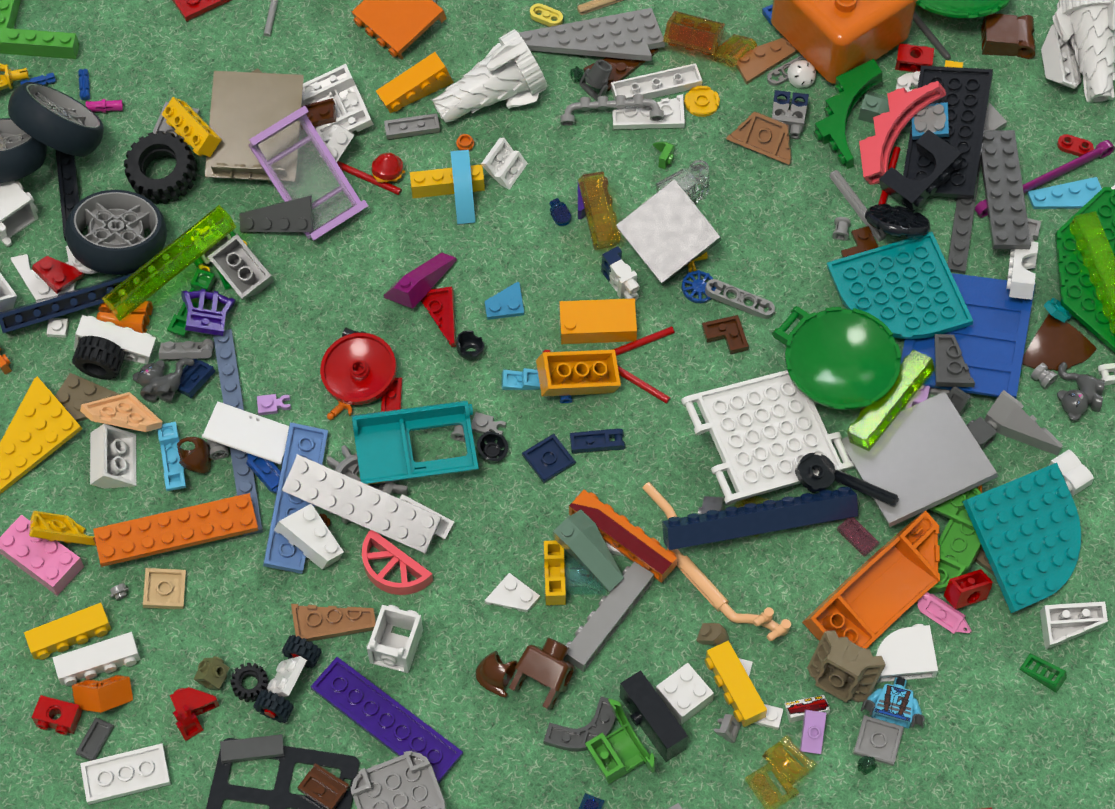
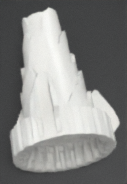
M1059 0L1057 11L1053 16V23L1063 42H1068L1071 37L1079 72L1083 73L1086 101L1093 103L1113 100L1115 98L1113 80H1115V0Z
M515 29L500 37V43L491 49L485 59L478 62L472 70L463 75L462 79L445 89L446 92L432 99L437 112L445 123L454 121L470 111L474 113L485 106H490L508 99L506 102L508 109L531 104L537 101L539 93L546 90V87H548L539 65Z

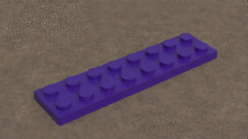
M338 657L332 661L310 686L312 691L397 756L404 755V752L412 751L427 757L433 767L438 783L442 781L463 756V751Z

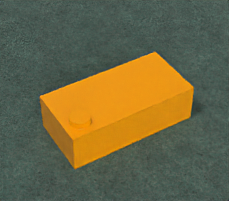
M635 298L560 301L561 344L633 342L637 340Z
M615 350L543 352L536 360L542 397L614 393L621 386Z

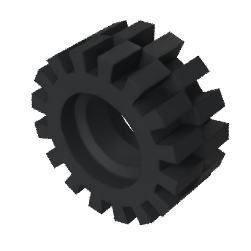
M247 663L245 667L244 664H241V669L236 668L235 674L232 673L230 683L232 690L240 700L244 699L245 702L252 700L254 702L261 690L267 689L269 682L267 674L263 667H258L256 663L251 666V663ZM248 676H253L258 680L257 685L252 689H245L242 686L243 680Z

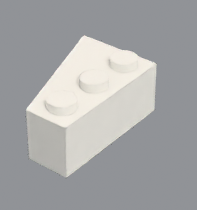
M312 504L278 521L274 529L275 532L287 538L291 545H295L303 551V554L322 570L338 561L344 553Z

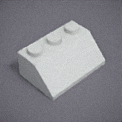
M107 424L101 425L90 433V485L104 489L136 486V434Z

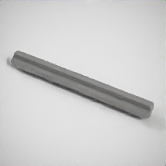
M838 170L831 172V180L864 224L869 226L876 240L882 241L885 239L886 233L883 232V229L878 230L867 222L865 218L867 208Z

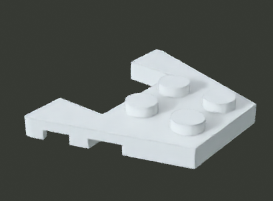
M66 246L68 262L66 264L74 266L72 262L73 254L69 247ZM27 254L11 257L13 265L36 301L76 289L77 281L56 294L30 269Z

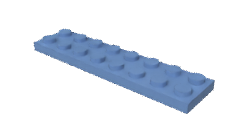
M290 422L263 566L303 573L306 558L303 554L304 552L295 545H291L287 538L275 532L274 529L278 521L311 504L282 491V488L297 454L322 465L328 430Z

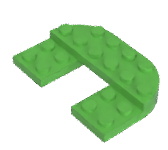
M976 487L929 509L950 518L938 540L940 547V561L938 562L940 581L928 593L945 591L949 579L967 574L982 547L962 502L981 494Z

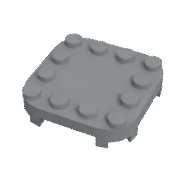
M412 751L404 752V755L371 768L361 769L354 778L351 787V794L357 809H447L429 760L422 754Z

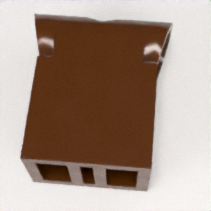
M996 13L984 16L981 25L982 55L1017 56L1025 59L1034 58L1033 16L1023 15L1017 17V15Z

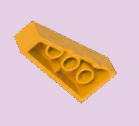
M434 52L376 90V93L388 111L392 113L454 82L446 66L436 52Z

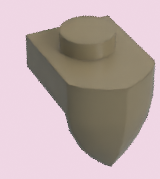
M702 623L696 641L703 645H719L728 641L729 635L720 623Z

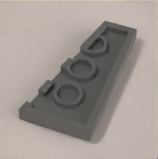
M312 195L241 212L239 214L240 232H313Z

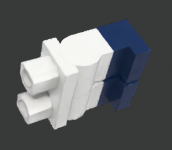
M617 246L602 254L601 272L615 291H617L620 299L623 297L625 299L635 298L636 301L639 298L637 291L640 287L637 283V273L635 271L631 272V267L622 261V251Z

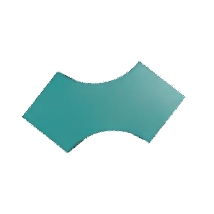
M1055 298L1044 304V307L1051 316L1064 323L1072 317L1069 311L1061 305V301Z

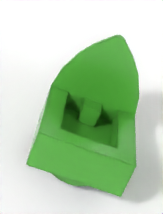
M655 142L653 146L662 152L659 157L658 167L666 169L667 165H671L673 162L675 145L667 142Z

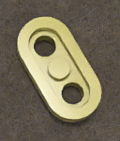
M540 3L534 4L530 8V17L536 22L549 27L562 25L563 15L556 9Z

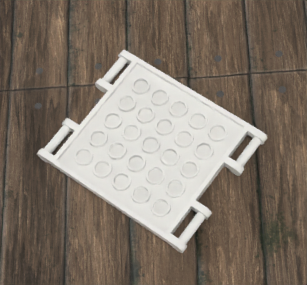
M787 370L689 395L681 399L693 422L695 434L701 435L709 431L723 461L722 464L712 467L711 471L713 475H716L725 496L724 501L726 505L800 484L795 474V469L802 457L808 453L827 456L834 464L835 470L848 471L855 468L841 441L842 436L840 432L827 433L815 407L817 403L805 396L795 386ZM697 402L706 424L701 423L693 403ZM832 442H834L843 463H841ZM812 468L813 473L818 476L819 470ZM724 471H727L736 491L734 494H732L723 474Z

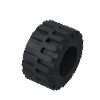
M83 336L78 342L72 363L77 369L89 376L99 379H115L121 369L125 353L119 345L108 339L98 336Z

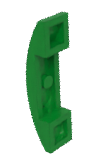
M197 269L190 283L191 289L189 292L201 289L210 292L215 274ZM199 298L191 299L193 307L198 308ZM185 302L178 314H174L167 328V332L183 337L190 332L185 330L187 319Z

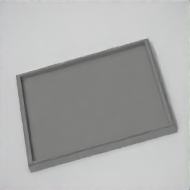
M945 391L841 439L850 460L863 481L898 495L899 501L895 506L873 498L889 527L998 477L996 470Z

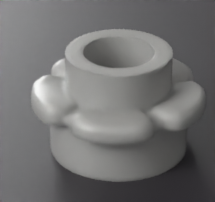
M125 583L116 585L110 589L112 594L110 597H115L116 600L122 599L127 596L126 592L129 591V588H126Z

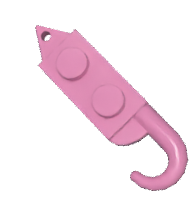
M926 592L918 600L917 605L921 613L953 634L955 632L970 633L972 631L964 614L935 595Z

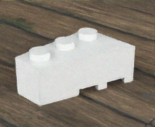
M1105 602L1045 605L1040 610L1045 650L1101 628L1108 622Z

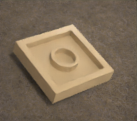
M145 568L143 608L183 609L186 570Z

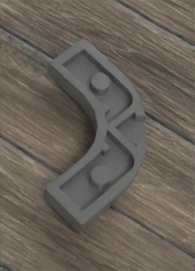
M600 697L596 713L592 721L585 727L578 729L567 728L549 722L543 743L567 751L587 750L585 743L602 732L605 737L608 736L616 720L608 698Z

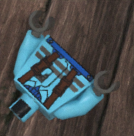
M895 677L893 685L885 684L883 689L879 688L874 691L867 700H864L860 711L868 710L870 712L869 715L873 718L900 725L904 728L909 729L910 724L911 727H914L915 724H919L921 728L924 727L925 717L922 715L919 703L913 697V691L905 689L907 680L902 677Z

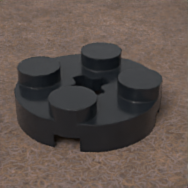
M815 453L806 454L798 462L795 469V474L800 483L812 493L826 490L835 480V466L827 456L822 454L821 456ZM812 468L819 470L818 476L813 473Z

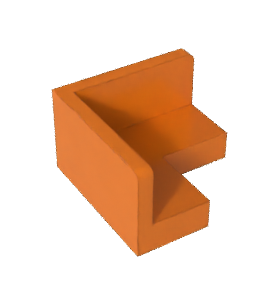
M115 675L102 681L88 679L72 685L74 703L79 705L81 710L102 713L133 700L130 677Z

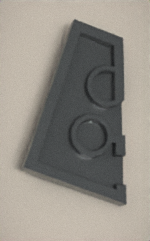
M935 334V386L974 387V379L970 376L967 363L965 364L955 336Z

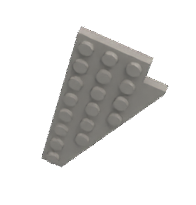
M652 8L519 32L530 51L652 61L650 49L665 47V41Z

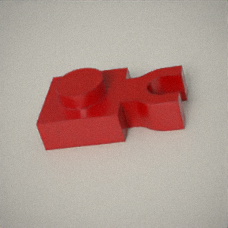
M184 705L185 711L183 714L179 715L177 711H174L173 714L178 721L175 724L184 740L187 741L202 732L203 728L196 715L191 713L187 705Z

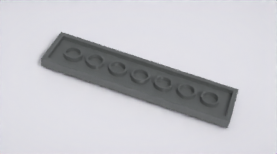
M985 130L981 152V166L992 249H1030L1031 240L1015 130Z

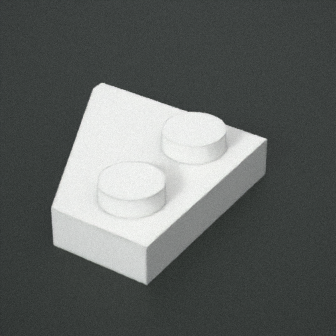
M509 573L485 599V603L528 613L540 599V595Z

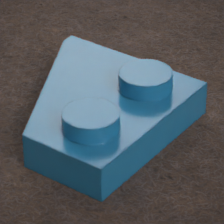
M519 282L514 283L485 301L487 320L524 315Z

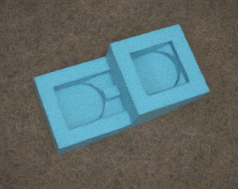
M524 368L522 372L503 370L502 390L540 389L538 371L535 369Z

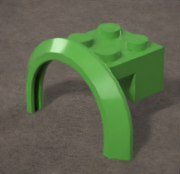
M608 699L621 728L606 737L602 732L586 742L587 751L608 784H611L643 763L654 773L655 756L653 753L649 754L631 727L621 703Z

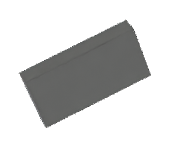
M95 718L78 747L76 755L89 761L96 760L113 731L114 725Z

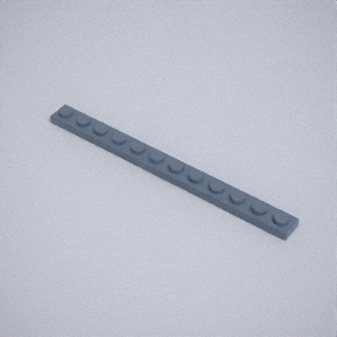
M232 329L224 330L223 336L213 335L223 403L244 410ZM230 447L237 496L250 493L258 525V531L243 534V536L262 533L254 472L246 464L248 460L247 453Z

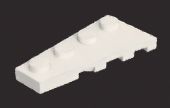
M683 94L677 95V98H664L657 102L660 110L664 111V119L661 121L650 120V111L653 110L651 106H644L642 108L626 107L624 109L612 110L613 129L684 128Z

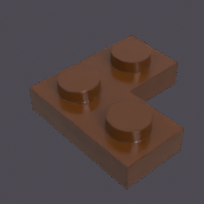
M869 226L851 231L856 246L841 250V255L844 258L878 248Z
M738 315L702 323L706 342L725 339L730 354L749 349Z

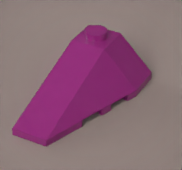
M441 252L396 281L383 295L384 298L413 309L457 261L456 257Z

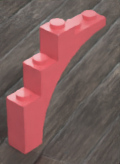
M939 81L929 83L909 92L903 87L887 93L889 112L873 117L875 136L859 141L863 177L870 185L880 183L879 179L888 171L889 156L894 142L910 119L933 101L946 96V91Z

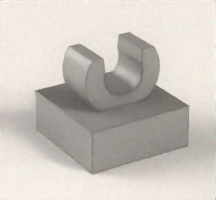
M725 714L724 718L717 720L721 726L720 729L714 728V732L722 736L726 741L735 743L741 724L737 722L733 715Z

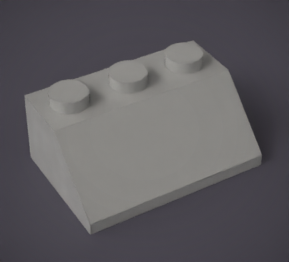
M238 234L208 256L209 260L242 300L260 293L274 282L272 276Z

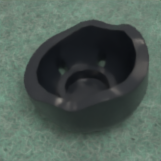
M488 431L479 437L477 452L484 461L496 463L503 460L506 456L508 443L501 434Z

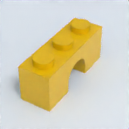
M556 540L544 541L546 605H566L564 548Z

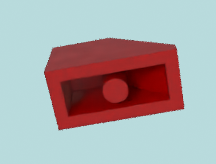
M190 687L177 689L170 695L179 715L184 713V705H187L191 713H194L196 716L219 707L216 696Z

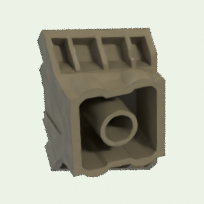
M833 630L824 632L807 669L810 676L815 678V686L846 703L850 699L856 702H863L871 695L886 664L882 656H872L870 649L856 645L848 637L839 638L836 631Z

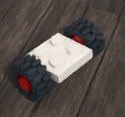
M290 635L282 649V654L288 657V659L281 661L277 666V674L267 686L268 691L261 690L253 705L257 712L279 723L287 722L294 706L289 700H285L284 697L290 695L304 666L307 668L315 667L322 653L317 645H313L311 641H306L307 639L305 638L301 639L300 636Z

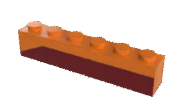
M583 490L569 505L570 516L582 510L595 522L604 541L631 561H635L653 573L654 578L661 583L677 566V557L673 551L663 548L655 538L648 537L640 527L633 526L625 516L618 515L610 505L603 504L594 493H588L586 490Z

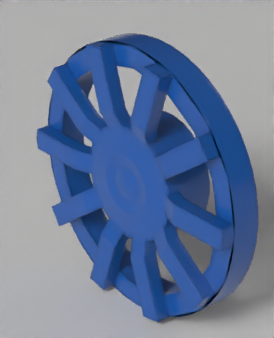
M700 270L689 272L684 277L681 285L684 296L695 303L710 301V297L705 293L707 284L705 281L706 279H713L712 276ZM685 283L690 284L692 286L685 288ZM713 286V288H711L712 291H715V289H716L715 286ZM687 290H691L692 293L689 295ZM705 294L707 298L702 299L701 295Z

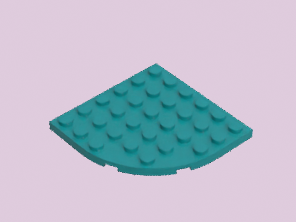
M929 232L921 237L908 238L827 262V269L844 306L850 310L856 308L875 316L891 330L893 337L903 339L928 338L935 336V334H944L973 325L971 314L933 232Z
M1057 463L962 501L1011 613L1051 596L1068 581L1079 558L1081 526L1076 505Z

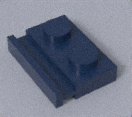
M194 359L195 364L193 366L186 365L183 368V373L180 377L181 384L177 391L192 398L216 372L213 366Z

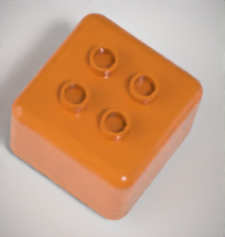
M773 0L771 23L828 82L836 84L837 76L872 59L877 60L909 37L917 0Z

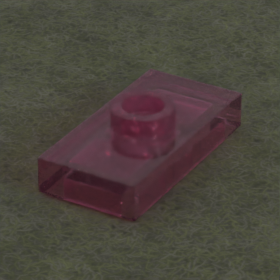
M854 517L846 519L837 527V531L864 557L879 545V542Z

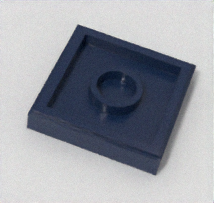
M555 434L550 435L522 452V456L543 483L576 464V461Z

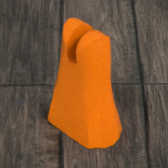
M151 301L104 302L100 304V312L97 313L96 318L100 321L112 322L123 328L129 327L139 333H147L145 327L149 325V315H152L153 305Z

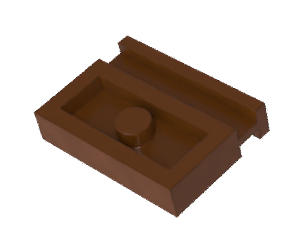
M331 98L305 105L309 111L306 115L314 127L336 122L334 99Z
M315 763L297 788L300 792L325 808L335 809L350 786Z

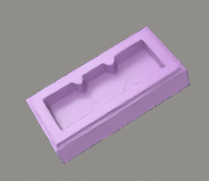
M805 710L799 751L821 754L827 713Z

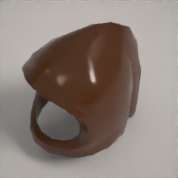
M186 437L179 440L177 443L180 457L179 464L193 472L203 474L209 472L211 458L207 442L199 437ZM189 441L195 444V449L184 450L180 446L182 443Z
M494 651L487 655L477 666L476 679L485 689L501 697H507L508 694L504 689L511 680L518 662L513 660L503 664L498 652Z

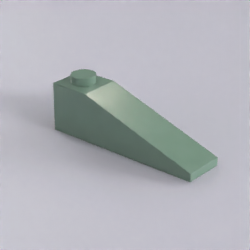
M867 91L860 108L858 120L874 124L873 117L889 112L888 97ZM912 118L901 130L902 132L910 133Z
M582 510L567 517L553 531V538L609 593L624 579L595 522Z

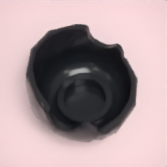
M471 330L458 334L456 350L462 358L475 360L483 355L485 345L482 337L475 336L474 331ZM472 348V349H475L476 351H466V350Z

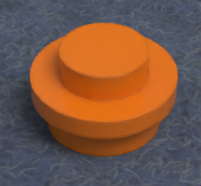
M462 134L457 139L456 146L459 150L470 151L474 147V140L470 135Z

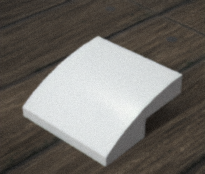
M505 138L498 139L481 163L485 170L500 185L509 190L528 164L519 151H514Z

